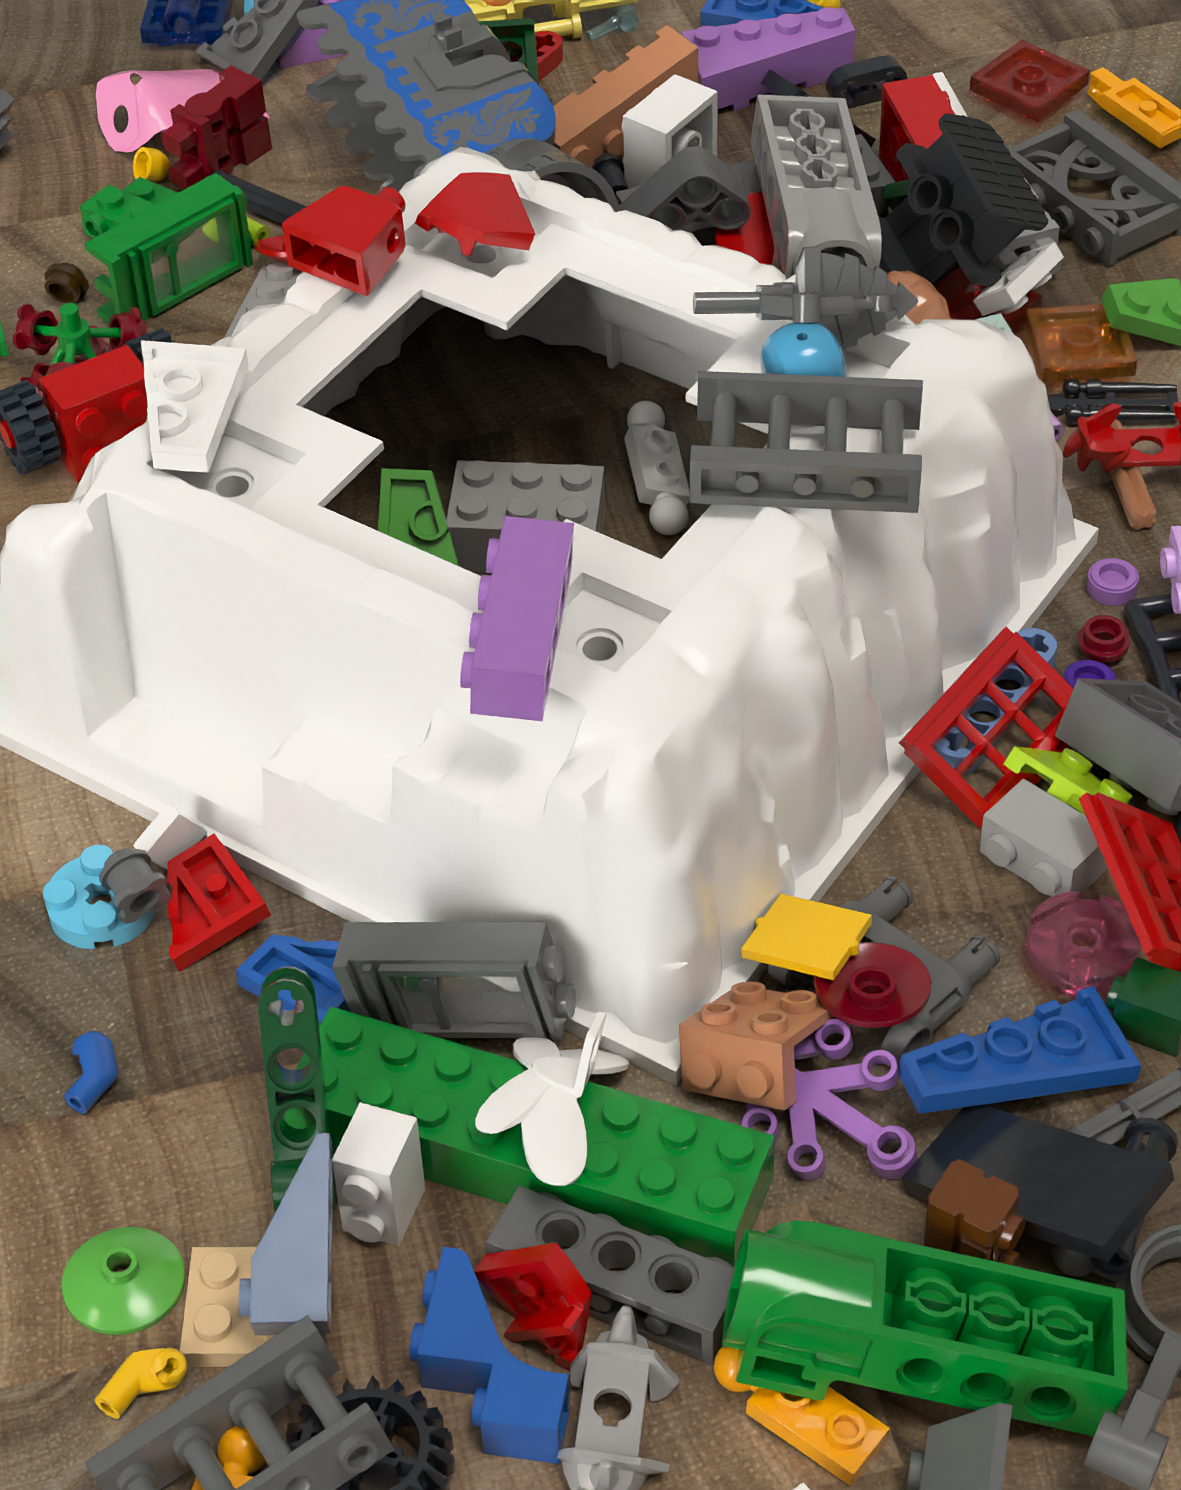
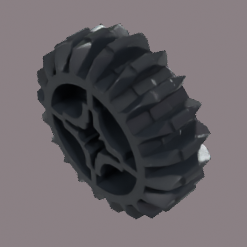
M372 1375L364 1389H355V1385L346 1378L343 1385V1393L337 1395V1398L349 1414L366 1402L391 1444L393 1435H398L414 1447L418 1457L416 1460L404 1456L403 1449L392 1444L394 1447L392 1452L375 1462L367 1470L360 1472L344 1483L340 1490H450L448 1479L453 1478L455 1473L454 1456L451 1455L453 1439L451 1432L448 1431V1428L444 1427L443 1415L438 1410V1407L428 1408L427 1399L423 1396L421 1390L406 1397L405 1387L400 1383L399 1379L387 1390H381L380 1383L374 1375ZM302 1403L299 1412L300 1423L287 1424L285 1438L291 1451H294L325 1430L324 1425L311 1405Z

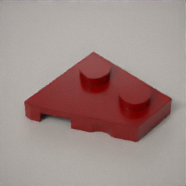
M215 833L167 861L168 884L172 890V896L168 902V918L172 924L173 945L169 946V956L179 972L271 916L262 897Z

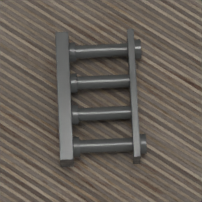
M698 371L697 421H712L710 446L691 445L690 503L918 513L922 455L903 454L904 429L919 430L923 380ZM735 422L768 424L767 448L733 447ZM791 425L825 426L824 451L790 449ZM847 427L881 428V453L846 452Z
M306 1315L85 1461V1464L101 1490H160L190 1469L193 1470L204 1490H335L392 1452L394 1447L366 1402L349 1414L325 1380L339 1371L340 1367L309 1316ZM301 1395H304L324 1425L325 1430L294 1451H291L270 1416ZM236 1425L247 1429L269 1465L267 1469L237 1489L232 1485L214 1454L217 1452V1446L221 1437Z

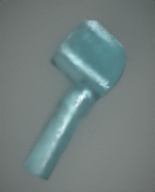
M634 3L613 7L612 13L614 17L586 32L589 41L619 27L626 32L634 31L639 23L634 13L636 11Z

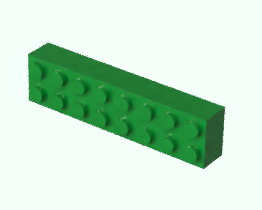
M331 1006L319 1026L330 1138H334L336 1150L359 1103L416 1117L425 1180L507 1205L518 1186L537 1193H551L570 1206L591 1214L600 1213L608 1215L617 1220L622 1226L648 1236L659 1235L665 1237L679 1248L705 1258H720L734 1268L744 1232L747 1229L753 1230L774 1178V1135L588 1081L581 1097L577 1099L584 1119L587 1137L585 1168L580 1177L572 1184L565 1186L550 1185L538 1179L527 1162L522 1141L521 1123L502 1132L492 1134L483 1133L475 1126L478 1111L491 1094L512 1078L528 1070L519 1061ZM305 1053L295 1071L303 1069L310 1062L309 1057ZM296 1107L284 1113L286 1123L297 1129L307 1128L316 1120L315 1116L305 1108Z

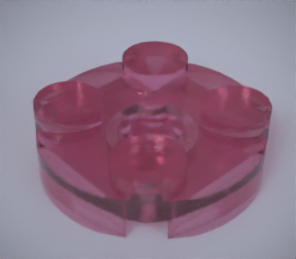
M1065 892L1045 900L1035 909L1032 915L1025 945L1028 959L1041 977L1051 984L1060 987L1061 991L1069 998L1076 999L1078 991L1093 985L1097 992L1110 990L1117 975L1126 977L1136 956L1140 958V942L1123 904L1113 898L1100 895L1098 902L1091 899H1080L1081 892ZM1077 936L1083 941L1092 938L1095 942L1093 947H1080L1073 943V937Z

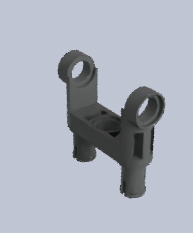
M888 876L863 900L848 901L841 908L872 915V925L860 943H885L905 949L919 958L929 971L931 994L928 1003L915 1017L903 1023L893 1025L882 1043L881 1050L890 1052L895 1057L899 1067L901 1055L929 1045L933 1031L968 1001L971 986L991 968L998 965L1001 959L997 947L990 940L979 950L978 947L985 941V936L975 935L954 956L945 961L889 924L888 922L912 904L913 896L903 881L892 890L891 887L897 883L898 877ZM768 965L769 975L789 989L795 988L801 983L806 986L815 977Z

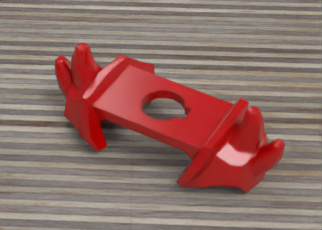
M1181 402L1173 403V409L1179 422L1177 426L1173 428L1114 429L1111 427L1122 407L1119 404L1109 403L1092 416L1078 418V427L1069 436L1062 453L1065 458H1068L1077 452L1078 469L1082 472L1095 459L1100 461L1103 470L1106 472H1110L1117 467L1181 465ZM1140 441H1152L1157 443L1162 451L1150 455L1131 447H1134Z

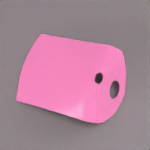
M214 69L173 71L128 70L104 77L97 83L96 102L99 124L108 145L115 152L122 151L128 153L137 150L156 133L166 130L173 125L171 109L178 104L185 106L186 101L195 94L208 92L220 83V72ZM132 73L142 77L135 85L130 80ZM121 105L125 106L129 117L128 126L123 133L117 132L114 126V114ZM266 112L265 114H263V115L266 116L268 119H270V117L268 116L267 112Z

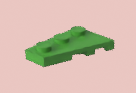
M381 468L378 531L459 566L432 470Z

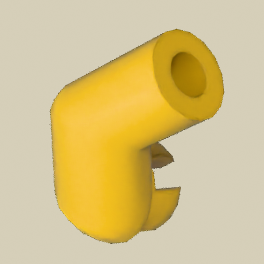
M174 1348L134 1352L127 1357L94 1401L98 1408L106 1415L119 1419L138 1395L169 1390L180 1384L187 1371L186 1358L182 1352Z

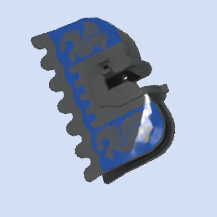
M343 0L297 12V21L303 28L308 30L322 28L329 30L317 40L318 49L322 54L329 56L337 54L347 55L346 58L338 62L334 71L314 83L307 84L306 93L314 102L334 101L337 103V105L328 109L326 113L327 122L331 127L355 128L344 139L347 151L353 154L367 152L374 154L363 165L364 175L368 179H391L393 182L386 187H392L399 192L406 182L418 177L419 173L428 163L459 147L470 148L485 154L503 142L521 138L542 140L553 145L556 135V116L552 99L539 86V83L524 64L511 62L510 56L503 44L485 24L480 25L472 9L464 0Z

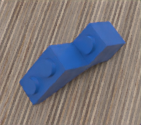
M443 1247L438 1270H428L425 1278L423 1307L428 1308L425 1324L415 1323L410 1341V1361H415L419 1364L421 1387L475 1395L472 1408V1427L481 1428L484 1454L560 1464V1459L557 1458L558 1450L563 1449L571 1409L569 1374L545 1371L530 1366L516 1358L505 1348L496 1331L468 1255L457 1248Z

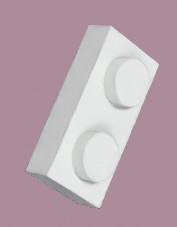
M1052 242L1022 253L1001 273L1002 278L995 285L988 286L973 301L982 316L1002 310L1004 314H1008L1023 306L1028 301L1026 294L1030 290L1046 283L1052 277L1050 270L1064 257L1056 243Z

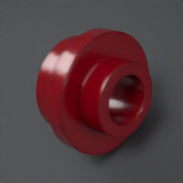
M1097 615L1090 618L1080 629L1077 645L1081 653L1091 660L1113 662L1127 654L1130 636L1126 631L1124 623L1118 618L1110 615Z

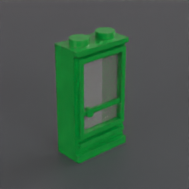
M214 173L85 242V250L105 264L109 272V277L101 274L94 278L97 290L110 300V302L97 308L98 316L109 324L112 315L121 314L122 312L129 313L131 307H137L140 311L141 319L146 321L149 317L172 307L244 267V265L248 268L252 266L251 245L253 240L248 229L246 215L248 204L243 191L237 185H232Z

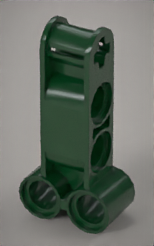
M287 966L275 969L267 975L261 987V996L258 1004L274 1161H271V1186L275 1212L316 1134H330L314 984L306 972L296 967ZM290 990L292 999L296 1000L295 1009L284 1010L282 1002L278 1000L279 991ZM297 1048L305 1052L310 1062L303 1069L296 1071L288 1070L280 1065L277 1055L285 1049ZM299 1107L309 1110L316 1120L307 1128L297 1129L289 1126L285 1122L283 1115L289 1109ZM331 1138L334 1156L336 1152V1146L334 1138ZM333 1172V1211L338 1210V1200Z

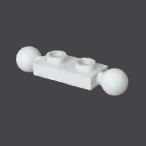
M647 400L640 401L634 404L628 412L627 424L629 429L624 437L638 500L640 503L652 505L649 518L651 525L657 532L668 536L675 535L681 532L687 525L689 513L686 505L690 499V490L675 432L663 429L665 415L658 404Z

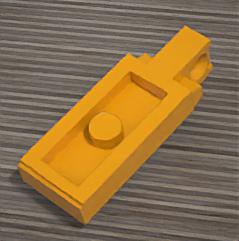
M1104 67L1090 73L1091 78L1087 94L1101 108L1158 148H1162L1181 138V109L1136 78L1123 81Z

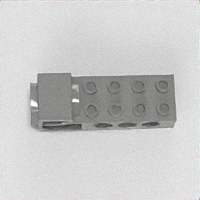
M757 95L750 142L774 242L772 265L780 270L788 279L796 274V264L802 248L820 247L821 253L836 255L844 258L846 253L858 257L859 264L871 270H874L875 266L879 268L882 244L880 221L846 99Z

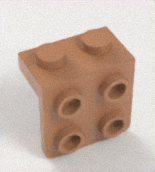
M759 982L737 983L731 987V990L715 1001L703 1005L700 1011L679 1024L682 1090L786 1110L796 1102L794 1046L827 1023L829 1019L834 1018V1016L821 1006L816 994L813 992L797 990L783 993L766 990L765 985Z

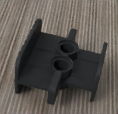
M950 113L944 114L939 119L938 123L942 135L928 149L923 146L905 143L896 152L897 158L912 183L908 190V196L886 218L878 217L882 241L880 265L886 273L893 270L898 272L911 271L928 280L941 295L948 290L946 275L957 264H959L967 279L973 284L983 286L995 285L1002 278V274L993 259L1025 229L1041 231L1048 224L1045 210L1040 206L1039 200L1031 191L1032 188L1024 179L1023 173L1018 169L1016 161L1011 157L1010 151L1005 147L1003 139L995 132L996 130L982 120Z

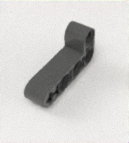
M694 146L684 148L675 154L619 205V211L626 210L659 221L673 231L684 229L698 215L717 228L733 230L743 226L750 219L751 215L741 174L708 150Z

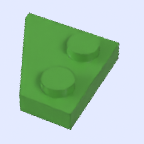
M1169 278L1109 284L1101 297V301L1111 328L1181 346V284L1178 279Z

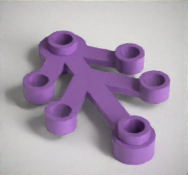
M829 1019L815 1033L810 1034L794 1046V1060L824 1055L832 1060L844 1058L853 1047V1039L848 1025L838 1019ZM839 1033L844 1036L842 1042L837 1045L831 1046L824 1043L825 1039L831 1034ZM885 1050L872 1051L859 1064L808 1072H800L795 1068L796 1102L789 1107L793 1145L788 1151L787 1158L790 1168L797 1178L805 1181L814 1180L821 1176L826 1168V1159L817 1141L814 1112L865 1146L872 1168L883 1178L900 1179L917 1161L918 1153L914 1139L906 1129L892 1125L882 1128L832 1094L869 1087L877 1091H885L892 1088L897 1083L899 1074L896 1059L890 1052ZM886 1064L891 1067L890 1071L882 1077L870 1074L872 1068L876 1065ZM747 1103L748 1112L742 1119V1126L752 1129L755 1123L767 1121L771 1126L765 1133L774 1135L776 1142L780 1135V1127L770 1107ZM898 1141L901 1143L900 1149L893 1154H885L880 1151L882 1145L886 1142ZM805 1153H813L817 1156L816 1161L810 1166L802 1167L797 1164L799 1157Z

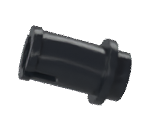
M607 153L595 159L592 169L596 170L606 179L613 189L615 197L617 191L629 189L624 178V163L619 157Z

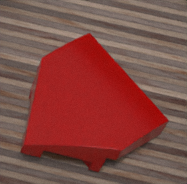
M491 172L460 173L418 214L415 221L416 225L427 232L437 228L438 233L446 232L457 239L461 253L468 257L473 254L477 242L529 251L535 236L534 229L510 174Z
M556 1242L485 1254L473 1270L478 1281L509 1315L515 1318L505 1331L504 1337L513 1343L515 1341L532 1339L546 1346L544 1351L546 1354H553L555 1356V1364L570 1372L571 1363L583 1348L591 1302V1291L572 1261Z

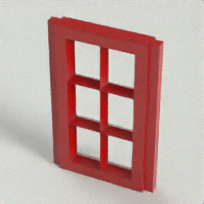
M1006 626L898 743L905 749L903 753L981 829L983 815L1023 778L1034 785L1041 779L1036 773L1020 771L1017 774L1004 765L1006 758L992 744L1013 721L1033 741L1028 748L1062 753L1069 745L1057 738L1055 734L1073 688L1017 632L1013 633ZM1012 662L1033 681L1015 703L994 684V681ZM1040 690L1061 709L1043 731L1022 712ZM984 693L1005 713L985 737L964 717L966 712ZM954 726L975 746L955 770L934 750L937 744ZM982 755L1004 775L984 799L962 778Z
M1086 792L1079 798L1080 804L1149 962L1181 972V843L1172 823L1097 792L1095 795ZM1123 831H1124L1125 834H1126V837H1127V839H1128V841H1129V844H1130L1132 850L1130 849V847H1129V845H1128V843H1127V840H1126V838H1125V836H1124V834H1123ZM1141 874H1143L1152 895H1150ZM1161 919H1163V921H1164V924H1165V926H1166V928H1167V930H1168V933H1169V935H1170V937H1171V940H1170L1169 937H1168V934H1167V932H1166V930H1165V927H1164V925H1163Z

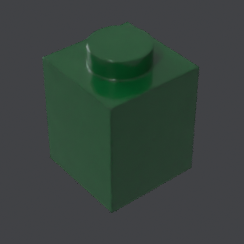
M1136 956L1127 976L1117 975L1107 997L1106 1007L1114 1010L1113 1018L1127 1040L1177 1057L1181 1049V972L1165 968Z

